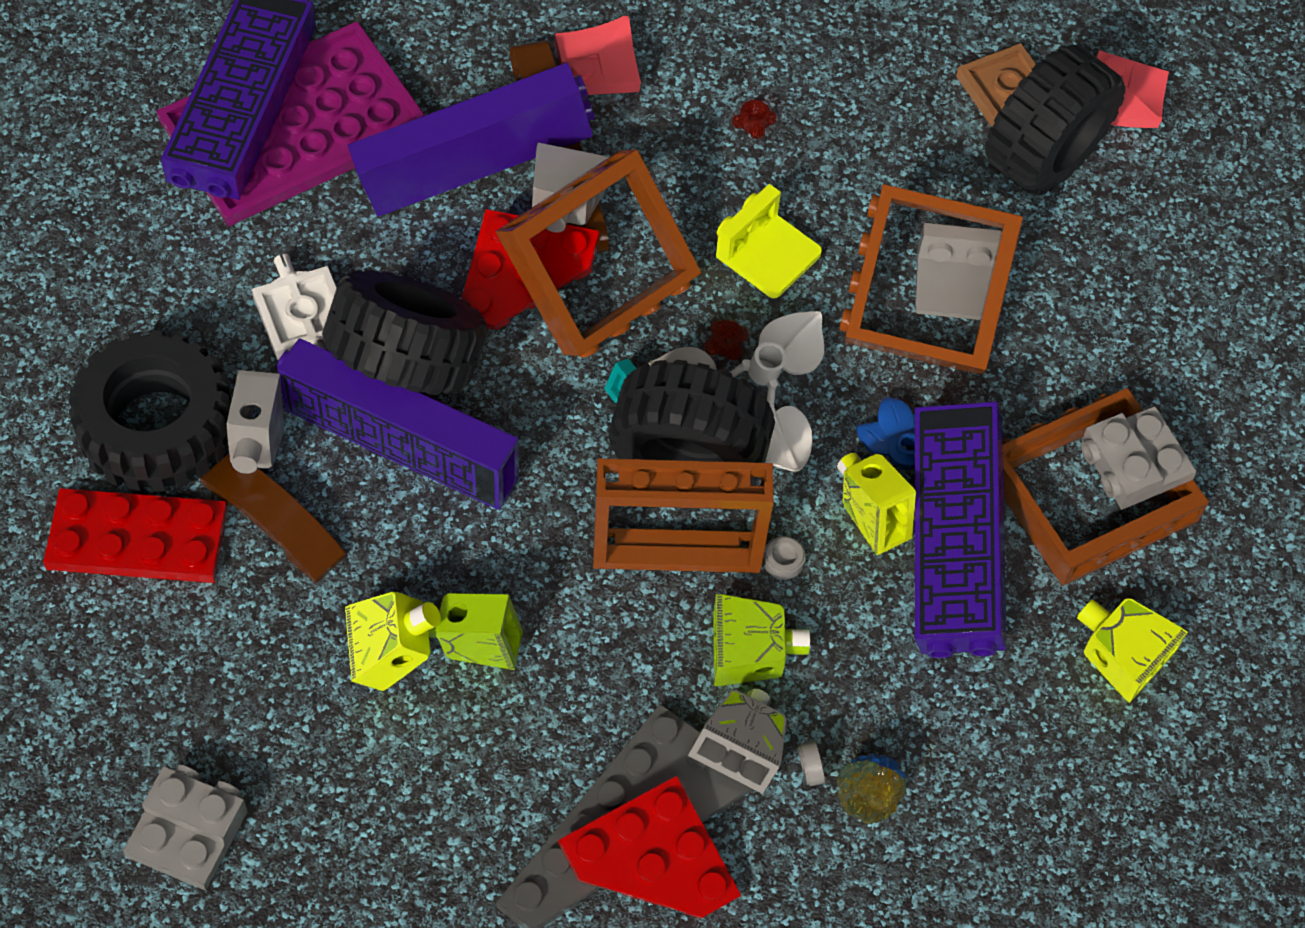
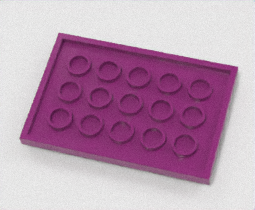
M358 22L352 23L309 42L240 200L229 197L219 198L208 192L206 194L229 227L354 169L355 166L348 144L425 115ZM190 96L156 110L158 120L169 137H171Z

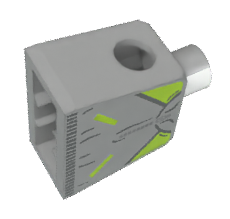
M752 689L745 695L738 690H731L703 727L688 756L763 794L781 765L787 719L783 713L769 707L771 699L766 692L760 689Z

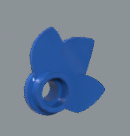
M885 397L879 405L878 422L857 425V436L865 448L872 454L889 456L892 463L900 469H914L915 413L913 414L910 407L902 400ZM902 445L911 446L914 450H905Z

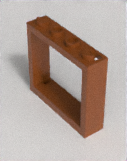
M637 149L618 151L495 231L563 355L585 358L596 353L601 348L600 343L609 336L616 337L628 331L632 326L631 321L640 315L647 316L657 311L662 306L660 301L669 295L675 296L691 287L690 281L701 274L693 255ZM625 176L674 270L580 333L529 239Z
M883 184L880 196L872 194L867 217L874 218L871 233L863 232L858 255L865 256L862 271H853L848 293L856 294L853 308H844L839 330L846 332L845 343L984 375L989 361L1023 216ZM891 203L1002 228L972 354L860 328Z
M1128 388L1108 397L1104 393L1096 398L1092 404L1082 409L1073 407L1064 412L1059 419L1049 424L1044 422L1038 423L1016 439H1003L1004 500L1062 586L1198 522L1209 503L1194 480H1191L1165 491L1171 503L1068 551L1013 468L1083 437L1086 428L1121 413H1123L1125 418L1144 411Z
M597 458L593 569L760 573L774 502L773 463ZM619 473V482H606L605 474ZM750 477H761L760 486H750ZM609 506L755 510L751 532L608 528ZM607 537L614 538V545H607ZM739 541H749V547L740 548Z

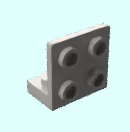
M924 223L917 249L915 312L925 315L980 320L1001 231Z

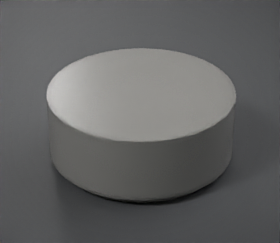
M780 536L772 539L766 545L763 565L768 574L776 579L789 580L801 573L805 562V550L800 542L791 537Z
M815 740L800 743L798 752L806 784L810 787L825 783L822 763Z

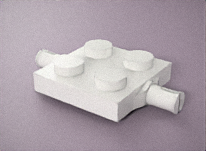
M282 254V262L280 255H278L274 259V264L280 277L269 284L252 289L255 304L277 360L280 359L285 350H291L299 338L326 350L322 332L336 291V286L328 266L309 272H295L290 256Z

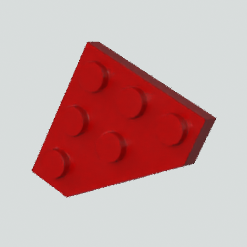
M485 209L462 299L470 303L472 308H476L481 312L482 317L485 318L487 329L499 330L510 323L511 318L528 308L530 310L535 308L536 305L495 232L519 215ZM566 225L565 229L561 232H551L545 228L529 240L555 288L559 290L573 280L577 279L579 281L592 273L601 236L598 230Z
M677 776L557 841L579 882L618 892L624 896L680 911L683 914L699 919L741 896Z

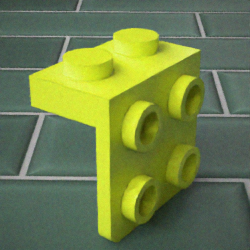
M768 184L760 193L751 194L744 202L742 209L734 217L728 216L722 221L717 229L716 258L770 298H778L821 257L822 249L817 243L778 216L781 192Z

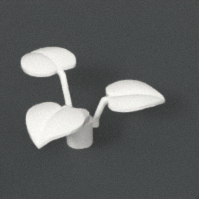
M798 312L771 321L762 330L759 336L758 347L751 360L744 359L741 365L730 371L734 378L742 372L748 371L750 378L755 383L767 385V402H769L774 413L775 426L765 463H773L775 467L792 472L800 471L810 457L812 431L807 418L796 407L784 406L775 411V390L778 385L776 380L782 369L789 374L803 375L814 371L821 363L825 347L821 312ZM693 347L674 349L660 358L649 362L652 365L655 361L666 360L668 363H673L675 360H685L688 364L697 365L698 363L710 365L709 368L717 370L715 362L705 351Z

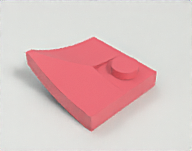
M622 16L611 22L588 29L555 33L554 47L559 65L568 62L573 76L581 75L588 95L640 91L641 80L634 53L629 16Z
M1099 50L1096 58L1119 74L1126 88V93L1123 95V104L1119 107V113L1111 125L1133 128H1158L1162 122L1163 102L1169 71Z

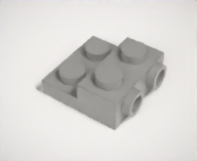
M1155 406L1128 418H1125L1123 413L1089 426L1085 430L1081 442L1082 454L1090 465L1094 464L1101 475L1104 491L1110 498H1115L1121 510L1189 482L1196 475L1195 468Z
M177 765L174 771L163 766L142 804L144 813L123 849L124 855L129 859L206 891L248 813L244 799L240 798V790L226 782L218 781L215 787L201 782V775L190 767Z

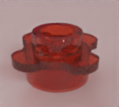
M759 100L745 102L740 109V114L732 118V125L736 129H743L755 139L764 137L766 128L776 122V114L770 111L767 104Z
M732 320L712 323L710 327L712 332L711 338L705 342L706 352L710 355L718 353L727 356L733 361L740 359L743 356L742 344L748 339L749 335L747 329ZM728 339L730 342L725 343L723 340Z

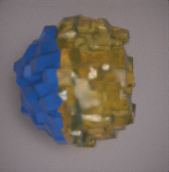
M883 754L858 756V758L841 767L837 779V786L840 788L838 797L841 799L843 810L848 815L856 816L864 824L872 825V823H878L881 820L887 819L892 813L896 812L898 802L907 794L906 774L891 757Z

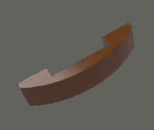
M228 454L200 478L201 483L221 501H226L228 507L233 504L285 550L286 558L315 584L346 557L344 550L322 525L288 492L258 468L253 473H240L233 468L230 462V455Z

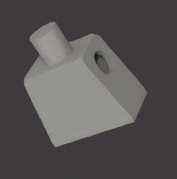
M538 143L532 207L609 157ZM606 189L546 229L551 232H561L565 229L567 223L587 224Z
M239 370L227 419L230 462L235 470L240 473L249 474L256 471L257 468L268 469L273 466L283 436L284 419L280 374ZM256 405L261 409V414L257 418L252 419Z

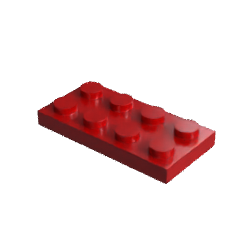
M59 488L43 564L46 570L215 583L228 511L226 501Z

